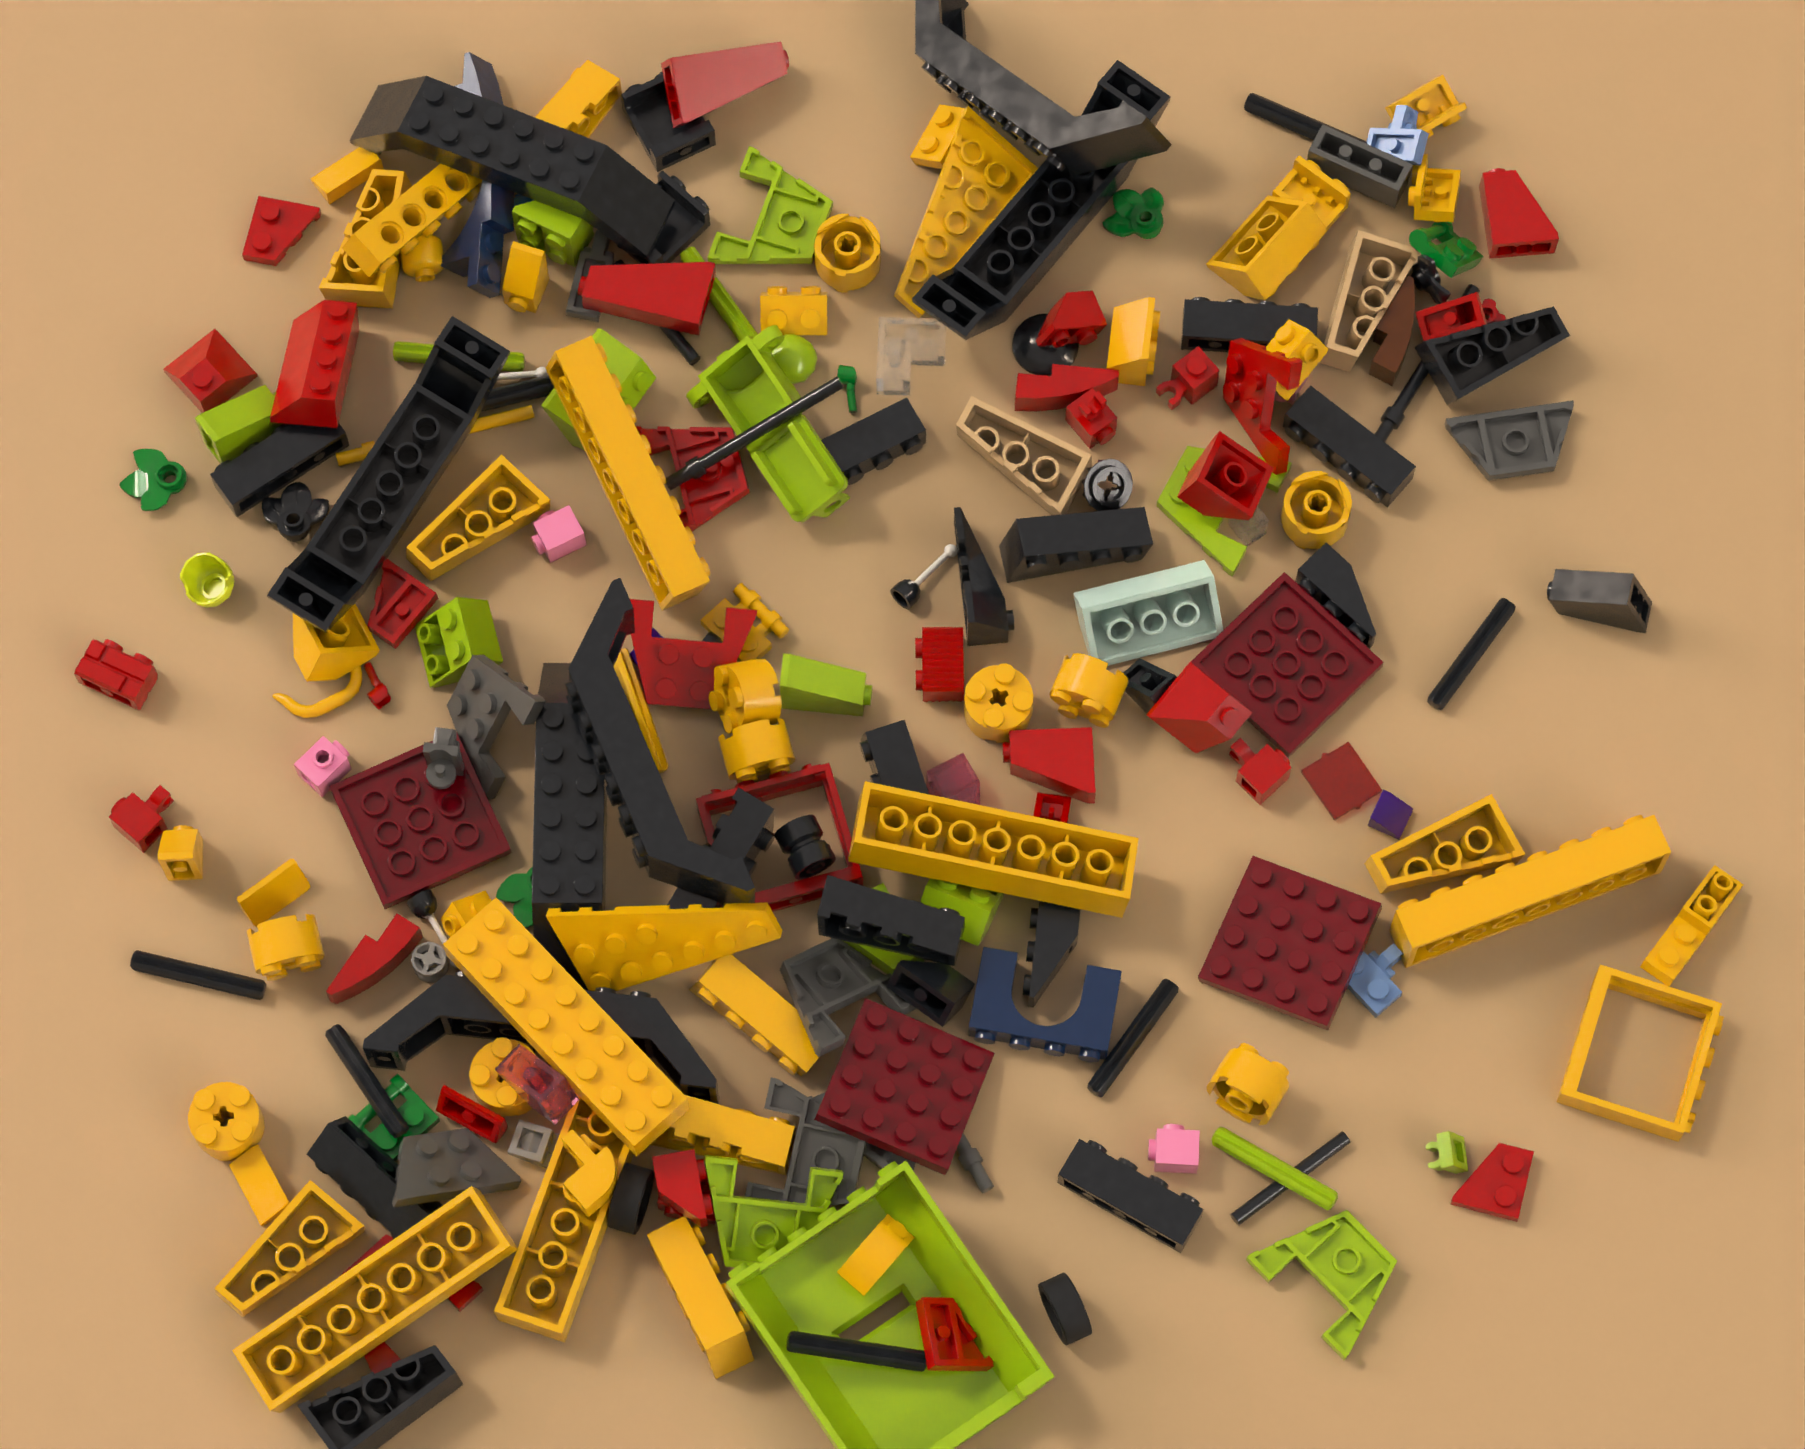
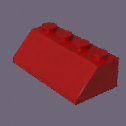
M323 300L293 320L270 422L338 428L360 331L356 302Z

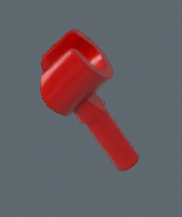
M368 662L364 664V669L374 689L368 692L367 696L379 710L391 701V696L386 686L378 679L372 663Z

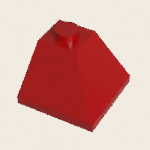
M216 329L209 332L163 369L168 377L202 413L225 403L258 377L257 373Z
M1219 431L1188 472L1177 497L1204 516L1249 521L1253 517L1274 468Z
M1189 662L1146 715L1196 754L1230 740L1252 712L1192 662Z

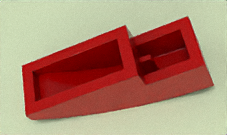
M1052 364L1051 376L1018 373L1015 411L1037 412L1064 409L1092 388L1105 396L1118 390L1119 370Z
M396 913L378 941L365 934L326 990L329 1000L336 1005L355 997L394 971L422 940L423 935L420 927Z

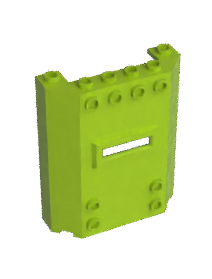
M893 1161L877 1173L880 1178L876 1180L875 1186L869 1190L862 1186L846 1198L849 1202L838 1211L833 1206L817 1217L819 1223L807 1231L805 1226L796 1230L787 1237L789 1244L779 1251L774 1246L757 1258L760 1262L759 1264L755 1262L748 1266L744 1262L728 1273L731 1279L726 1281L725 1287L835 1449H956L1021 1404L1029 1395L1045 1386L1055 1376L908 1162L904 1161L898 1165ZM889 1214L893 1219L903 1224L906 1230L915 1238L866 1295L863 1296L842 1278L837 1271L874 1228ZM902 1292L910 1306L858 1341L924 1350L915 1302L922 1297L954 1298L962 1311L964 1320L971 1325L977 1335L973 1341L984 1358L991 1357L994 1367L988 1371H928L926 1368L920 1372L789 1352L786 1349L787 1336L791 1331L840 1338V1333Z

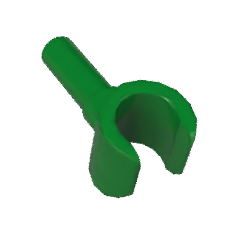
M839 365L837 376L843 385H847L849 413L857 412L855 397L856 370L852 366Z

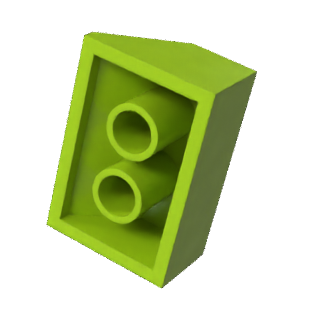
M598 328L592 337L596 344L600 343L604 348L607 356L605 364L610 374L614 373L621 384L622 392L620 395L625 405L629 404L634 409L655 381L656 376L640 356L606 331ZM553 388L541 407L571 445L584 450L555 388Z

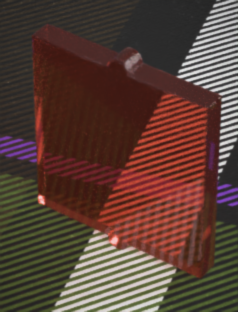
M1349 742L1329 754L1322 753L1319 760L1301 770L1302 775L1334 821L1354 808L1357 810L1361 809L1364 802L1382 792V789Z

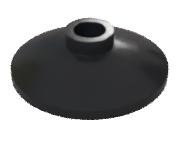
M1045 313L1031 316L1018 326L1013 336L1012 349L1017 362L1026 371L1035 375L1051 376L1052 364L1070 366L1073 364L1078 354L1079 343L1066 344L1058 348H1054L1052 345L1038 346L1036 339L1048 315Z

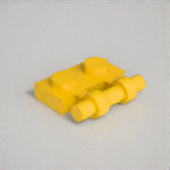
M740 583L733 590V593L741 600L735 607L724 598L700 620L701 625L708 632H713L723 641L726 607L757 610V617L761 620V623L757 627L752 625L737 659L738 662L761 659L772 649V643L766 636L773 631L781 639L789 631V628L781 621L782 617L775 610L770 611L760 601L761 596L754 589L749 590L743 583Z

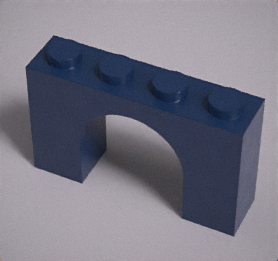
M983 947L968 1036L974 1037L975 1041L983 1044H995V1041L1009 1043L1011 1048L1017 1050H1029L1030 1047L1044 1049V1053L1051 1056L1060 1057L1064 1056L1065 1053L1079 1055L1078 1058L1080 1060L1092 1063L1099 1062V1059L1105 1060L1107 1058L1122 971L1087 965L1082 997L1076 1012L1060 1024L1042 1026L1034 1024L1020 1015L1012 1000L1018 953Z

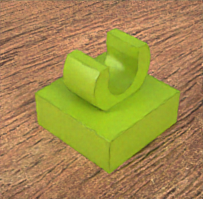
M1450 1131L1436 1134L1437 1142H1430L1426 1145V1150L1431 1152L1439 1151V1159L1428 1163L1429 1168L1437 1171L1446 1170L1454 1174L1468 1171L1463 1136Z

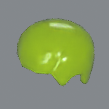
M785 334L784 341L771 351L773 358L792 384L804 382L815 370L817 362L816 350L805 338L795 334Z

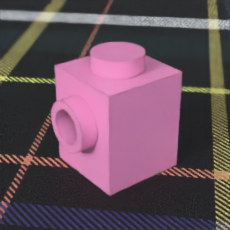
M569 505L556 512L554 510L547 511L540 515L537 521L533 522L535 535L531 536L532 542L538 554L545 553L550 563L586 546L584 531Z
M322 736L294 763L298 776L323 797L330 790V785L339 782L351 770L347 758L350 754L338 741L335 740L331 743Z
M1167 1124L1163 1126V1129L1157 1128L1155 1139H1149L1148 1160L1154 1161V1172L1197 1174L1200 1130H1185L1183 1125Z

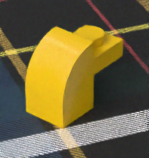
M572 1129L561 1139L564 1148L580 1164L581 1168L564 1181L563 1186L565 1192L589 1218L613 1195L617 1183V1169L613 1155L607 1146L595 1155L594 1153L598 1149L588 1136L583 1134L579 1137Z
M887 1214L837 1273L865 1296L915 1237L906 1230L903 1224Z

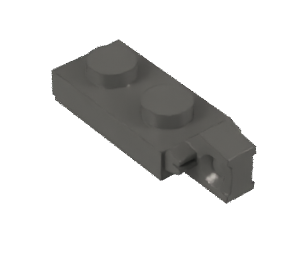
M596 230L592 248L584 247V250L580 252L566 307V316L599 323L601 312L583 308L582 296L578 295L580 279L582 276L587 277L590 266L613 265L614 252L608 251L610 239L598 230Z

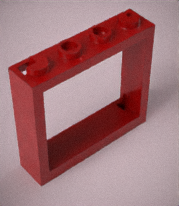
M809 763L803 766L800 771L789 774L787 771H779L771 774L768 779L763 781H742L736 784L733 789L725 791L712 789L710 794L696 798L697 810L706 842L712 845L714 842L712 836L715 830L711 816L734 809L735 800L732 797L738 787L764 802L823 786L847 868L755 892V903L767 902L772 912L821 899L827 875L863 886V876L859 863L848 861L852 838L830 763L814 766Z

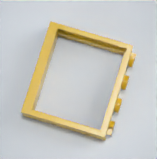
M1600 964L1594 976L1556 1102L1679 1142L1684 1132L1690 1134L1695 1121L1696 1113L1690 1111L1693 1101H1700L1706 1081L1701 1080L1700 1077L1703 1067L1710 1068L1715 1053V1048L1709 1046L1712 1036H1719L1722 1029L1724 1017L1719 1015L1722 1003ZM1607 988L1703 1019L1673 1122L1577 1092Z

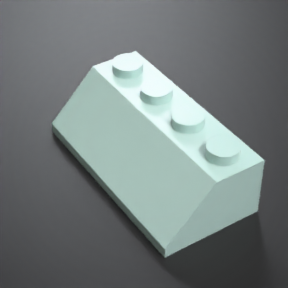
M1205 560L1073 593L1078 621L1088 655L1108 663V666L1212 640L1223 631L1215 578Z

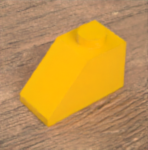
M513 241L502 287L504 303L517 312H526L527 310L536 313L550 279L545 251Z
M179 825L173 827V830L163 831L158 850V862L168 881L203 879V839L198 829L187 825Z

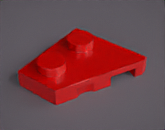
M258 196L242 253L243 259L245 261L277 266L286 256L287 250L295 246L303 237L302 232L313 220L317 222L321 217L320 207Z
M386 558L382 565L383 574L380 586H377L374 597L375 606L371 610L367 626L373 634L396 649L439 598L436 592Z
M1499 1143L1453 1195L1450 1205L1517 1222L1534 1151Z
M922 1297L915 1302L928 1371H988L994 1367L991 1357L984 1358L973 1341L977 1335L971 1325L964 1320L962 1311L954 1298Z

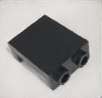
M660 72L653 80L642 85L635 84L630 86L621 94L622 109L657 172L716 145L715 130L710 121H705L703 116L681 127L673 128L663 72Z
M664 171L657 175L658 183L656 185L675 199L676 204L648 259L625 251L639 264L671 263L710 226V209L705 201L698 196L692 197L686 191L685 185L679 178L674 175L670 177Z

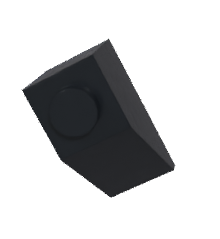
M1141 658L1123 672L1129 680L1125 692L1146 714L1177 678L1176 675Z
M901 960L897 964L886 987L943 1027L963 1008L975 983L950 965Z

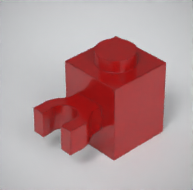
M1197 346L1172 365L1171 380L1159 384L1156 387V393L1159 397L1168 391L1175 394L1173 398L1168 400V407L1171 410L1180 404L1183 396L1193 405L1217 387L1220 370L1202 349Z
M1092 388L1066 406V422L1089 449L1098 443L1100 445L1106 444L1116 434L1118 417L1107 406V400L1099 391L1096 392Z
M1241 738L1230 746L1229 756L1242 766L1237 772L1236 783L1259 805L1289 779L1292 767L1290 766V760L1281 750H1273L1266 744L1255 754Z
M161 785L152 792L146 802L132 792L127 798L123 797L115 803L111 809L112 814L109 816V819L116 830L145 853L162 835L163 831L168 829L159 814L166 810L174 800L170 797L171 794Z

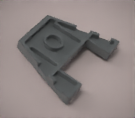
M472 655L447 704V708L459 739L489 800L495 799L506 778L489 750L510 710H513L522 725H530L535 723L546 701L539 694H531L528 691V686L524 683L515 682L509 678V673L485 655Z
M834 938L783 961L780 968L791 998L818 1057L842 1046L846 1039L843 1032L828 1016L837 1010L872 993H876L888 1008L904 1015L916 1009L886 987L892 976L891 973L884 975L871 966L872 960L844 941Z
M771 1077L764 1109L799 1116L797 1134L785 1188L780 1189L748 1182L745 1197L805 1203L810 1167L843 1171V1179L840 1185L837 1186L829 1206L848 1204L849 1202L846 1198L857 1189L867 1142L814 1120L820 1104L781 1080Z

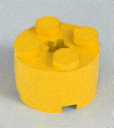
M837 214L821 224L814 242L815 267L821 279L836 291L846 293L850 290L866 286L876 277L881 265V243L878 230L872 222L862 216L858 218L849 216V214Z
M1322 471L1306 472L1293 480L1284 496L1281 523L1287 536L1298 548L1320 549L1325 543L1331 546L1344 536L1352 507L1349 489L1340 479L1337 480Z
M1073 653L1071 659L1068 655L1064 657L1049 694L1050 698L1059 705L1058 712L1061 715L1070 719H1076L1077 716L1089 719L1092 724L1098 727L1107 728L1116 714L1129 680L1118 669L1116 674L1106 670L1108 663L1098 658Z
M751 659L719 665L714 668V691L709 693V703L714 712L718 711L724 729L728 734L732 733L731 729L759 720L769 719L771 725L778 722L777 718H780L782 701L781 695L775 696L773 685L779 683L773 667L766 659Z
M1007 663L988 666L975 673L965 687L964 716L970 730L983 740L988 739L996 741V743L1009 742L1010 730L1027 729L1033 712V691L1028 679L1020 671ZM998 701L999 703H1005V705L1001 707L998 703L993 704V702Z
M777 718L778 725H771L769 719L747 723L731 729L733 736L726 740L724 733L718 737L730 780H737V784L746 780L757 782V776L763 774H773L779 771L791 772L790 765L796 759L784 719Z
M305 914L307 921H297L296 915L272 919L258 924V932L256 933L251 928L248 929L246 933L256 973L266 976L267 981L287 977V970L300 967L301 972H309L321 968L320 960L325 956L315 915Z
M500 1037L483 1046L474 1056L470 1066L469 1077L474 1094L480 1105L502 1117L525 1114L537 1104L542 1095L543 1076L535 1053L527 1045L517 1040ZM512 1074L513 1080L511 1082L507 1079L501 1082L500 1078L503 1075L508 1076Z
M1241 1043L1238 1048L1230 1049L1207 1084V1092L1210 1095L1214 1091L1219 1097L1215 1103L1231 1116L1249 1124L1253 1118L1261 1120L1259 1125H1266L1289 1089V1082L1287 1080L1289 1071L1281 1063L1276 1061L1270 1062L1260 1056L1253 1046Z
M219 1082L199 1090L194 1095L188 1112L189 1128L198 1145L203 1151L217 1160H236L251 1147L259 1143L264 1134L265 1122L259 1105L246 1087L236 1083ZM226 1117H231L232 1119L228 1120V1126L223 1127L221 1122Z

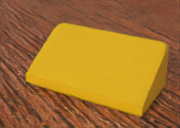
M359 147L310 179L330 205L367 181L372 169L384 170L382 160L376 153Z
M292 858L246 890L236 900L253 926L257 927L258 924L267 921L307 892L311 886L296 861Z
M256 1144L229 1164L260 1225L263 1226L276 1219L289 1204V1201L260 1146Z

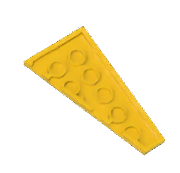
M969 106L963 111L894 297L918 318L925 311L912 302V298L932 275L937 276L953 268L1038 169Z
M767 902L725 904L723 908H703L702 904L688 905L687 909H670V905L617 906L613 911H593V907H581L576 912H561V908H548L546 918L589 991H595L597 987H606L619 991L780 939L783 931Z

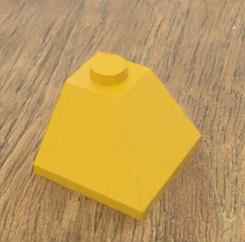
M356 604L327 633L293 613L294 658L307 682L337 680L377 656L380 651Z

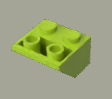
M536 200L517 205L512 210L519 243L545 251L551 260L561 265L567 263L576 267L580 252L589 245L594 236L593 226L584 219Z
M456 597L415 626L429 686L432 688L459 682L472 655H485L497 665L503 663L488 600Z
M930 878L925 886L920 902L937 909L949 908L959 912L960 916L965 917L962 940L979 946L990 928L1004 893Z

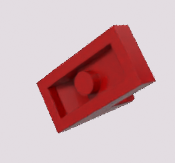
M1478 292L1415 312L1423 341L1487 324Z

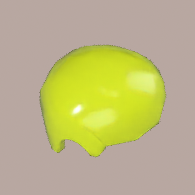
M210 552L195 554L185 562L180 572V580L184 584L186 596L199 606L205 608L217 607L231 596L235 583L232 569L227 562Z

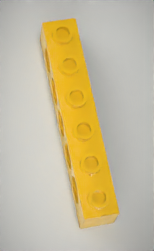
M439 164L353 233L342 249L369 278L379 269L384 274L398 261L395 257L402 252L406 256L420 243L417 239L422 234L426 238L431 236L442 225L439 220L444 216L447 220L453 218L463 208L460 204L465 199L469 203L475 200L479 195L482 179Z

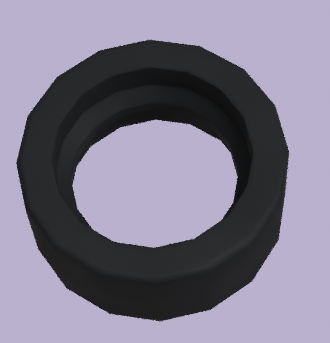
M626 1163L623 1166L611 1199L607 1226L609 1228L636 1235L649 1204L654 1182L653 1170Z
M1065 1272L1038 1284L1039 1293L1048 1317L1057 1335L1065 1345H1069L1092 1334V1327L1083 1302L1074 1284Z

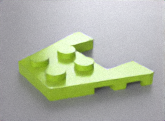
M749 146L739 171L740 177L768 185L770 189L751 240L747 241L717 232L707 257L708 262L715 264H812L815 257L814 242L817 231L821 224L829 218L833 208V201L800 178L797 180L785 172L781 165L775 161L770 162L760 155V151Z
M1187 446L1157 500V507L1186 535L1189 534L1202 546V550L1210 558L1213 557L1223 566V570L1233 577L1246 553L1247 546L1217 532L1224 518L1204 516L1177 497L1188 472L1205 450V448ZM1288 461L1287 472L1277 475L1272 472L1266 488L1278 493L1291 469L1292 463Z
M704 1155L706 1174L725 1267L735 1268L744 1262L748 1266L755 1262L759 1264L760 1262L757 1258L774 1246L779 1251L789 1244L787 1237L796 1230L805 1226L808 1231L819 1223L817 1217L828 1209L831 1203L830 1200L843 1179V1171L810 1167L805 1203L735 1196L733 1193L738 1164L737 1158Z
M1348 1210L1314 1224L1289 1238L1281 1239L1265 1249L1257 1250L1246 1258V1261L1268 1283L1290 1262L1296 1259L1338 1301L1347 1312L1325 1331L1321 1338L1343 1360L1349 1356L1397 1263V1260Z

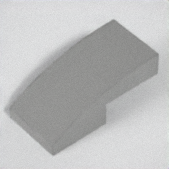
M519 1119L508 1154L547 1168L560 1134L554 1133L553 1129Z

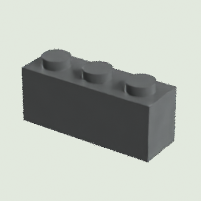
M1322 124L1308 150L1307 160H1312L1318 164L1322 172L1331 179H1338L1346 187L1393 208L1398 204L1409 182L1413 165Z

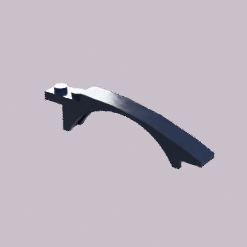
M471 52L465 53L463 83L455 87L504 105L492 64ZM482 180L473 211L457 239L442 255L441 267L462 277L468 276L467 287L489 298L500 295L504 234L514 231L512 216L514 192Z

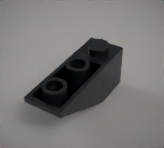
M1325 543L1298 569L1295 582L1370 649L1374 644L1376 632L1352 566L1328 543Z
M1039 901L1038 908H1031L1029 928L1036 929L1035 941H1028L1026 962H1033L1032 975H1024L1022 994L1029 996L1028 1007L1036 1005L1076 947L1081 909Z

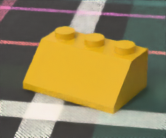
M1267 195L1206 265L1244 296L1266 300L1275 294L1282 281L1298 268L1299 262L1319 244V240L1328 230L1308 202Z

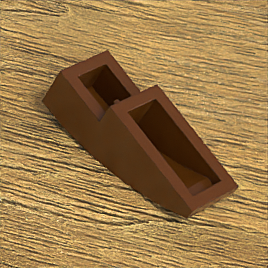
M1407 275L1377 325L1373 342L1379 344L1380 348L1371 362L1369 375L1390 386H1393L1402 368L1415 317L1414 278Z

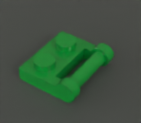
M1434 222L1431 227L1427 229L1418 228L1412 231L1409 236L1411 246L1419 253L1434 259L1436 267L1450 278L1476 267L1483 258V255L1476 250L1477 247L1467 238L1459 237L1453 232L1451 222ZM1438 239L1441 244L1435 245L1432 240Z
M396 1074L389 1080L391 1084L384 1090L392 1101L399 1095L406 1100L398 1108V1111L409 1126L407 1133L403 1134L400 1138H393L383 1123L370 1133L364 1126L377 1115L370 1103L357 1115L351 1114L348 1117L394 1161L398 1160L399 1146L403 1137L426 1134L440 1122L439 1117L399 1074Z

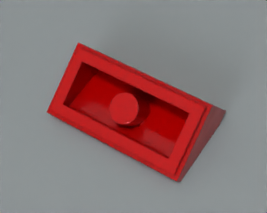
M443 1085L436 1107L437 1112L495 1144L507 1131L508 1124L502 1116L446 1085Z

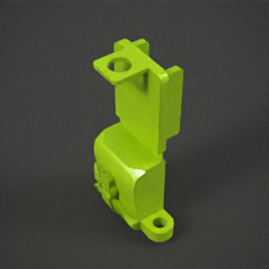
M770 326L755 337L747 335L730 350L726 349L716 357L717 361L698 375L701 381L686 394V398L692 407L697 409L714 400L736 435H739L801 398L794 385L773 358V353L771 352L785 339L778 326ZM802 413L746 446L751 454L750 456L794 521L805 522L812 516L828 517L850 499L848 494L842 493L848 486L847 478ZM837 501V502L834 503L832 506L826 508V507L829 506L831 503Z

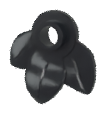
M1423 254L1418 256V262L1412 266L1413 273L1411 277L1414 278V285L1420 291L1425 290L1428 292L1437 305L1447 302L1451 293L1440 285L1441 278L1436 270L1434 259Z
M302 482L288 485L283 490L281 498L266 497L262 501V512L265 520L270 524L276 525L279 533L287 540L293 542L306 538L311 525L323 521L329 511V501L327 499L312 500L308 486Z

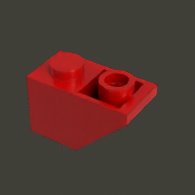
M1093 290L1067 292L1050 309L1036 339L1037 345H1052L1054 348H1058L1066 344L1079 343V345H1087L1094 342L1098 338L1097 335L1107 326V322Z
M694 1149L653 1156L652 1160L660 1200L698 1226H708L706 1215L713 1214L710 1193L702 1194L700 1181L707 1180L704 1159L696 1160Z

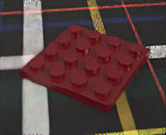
M1285 572L1191 661L1243 703L1252 712L1247 721L1288 758L1383 667L1384 663Z
M458 734L456 741L460 743V752L465 766L463 776H457L455 782L446 789L432 787L426 778L427 764L423 754L424 744L329 786L384 909H388L424 890L435 888L512 853Z
M1252 856L1198 975V980L1206 985L1328 1031L1382 910V904Z
M865 998L814 1120L946 1175L995 1053Z

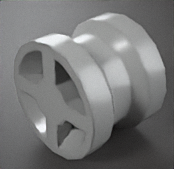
M425 942L414 949L411 961L415 973L420 980L434 983L447 974L449 963L444 949L439 944Z

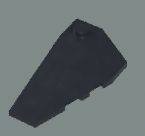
M961 507L954 508V529L956 547L958 549L957 556L967 646L1008 643L1009 631L1014 630L1013 610H1006L1003 593Z

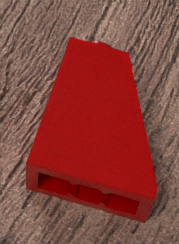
M1495 168L1488 172H1483L1479 191L1489 259L1555 253L1559 241L1558 232L1517 171Z
M1092 727L1009 731V742H1002L1003 763H1010L1011 775L1087 804L1095 803L1096 788Z

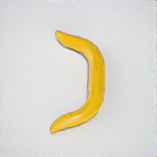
M361 665L350 671V681L343 690L313 705L299 704L289 695L275 693L272 697L293 715L303 718L318 717L344 705L359 692L363 680Z

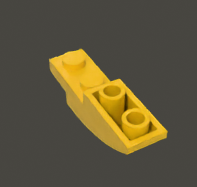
M1714 865L1644 959L1640 968L1670 987L1744 884Z

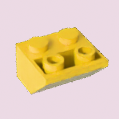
M1148 297L1114 307L1107 369L1119 370L1118 383L1145 386L1146 374L1153 375L1161 312L1154 310L1155 298Z

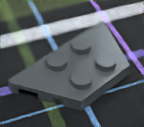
M1572 400L1446 418L1445 428L1488 481L1553 472L1558 461L1574 402Z
M468 1128L403 1137L399 1146V1165L396 1169L395 1177L397 1183L392 1204L395 1208L453 1199L471 1186L479 1189L482 1194L513 1190L519 1187L521 1178Z

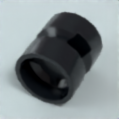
M812 814L798 817L786 823L775 833V838L784 854H791L787 860L795 879L798 880L819 874L836 861L830 845L825 840H820L823 836V831L816 817Z

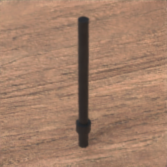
M1469 284L1461 297L1475 292L1479 294L1480 290L1475 285ZM1422 360L1392 407H1387L1381 417L1382 423L1375 432V435L1384 442H1386L1393 429H1398L1405 418L1403 413L1429 373Z
M838 376L834 377L700 458L695 456L685 462V467L666 478L667 487L673 490L691 478L696 480L705 475L708 468L843 389L842 381Z

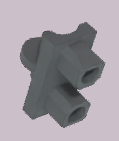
M435 727L433 743L424 742L423 754L427 764L426 778L429 784L437 789L450 787L455 782L456 777L463 776L465 766L460 752V743L456 741L457 732L454 729Z

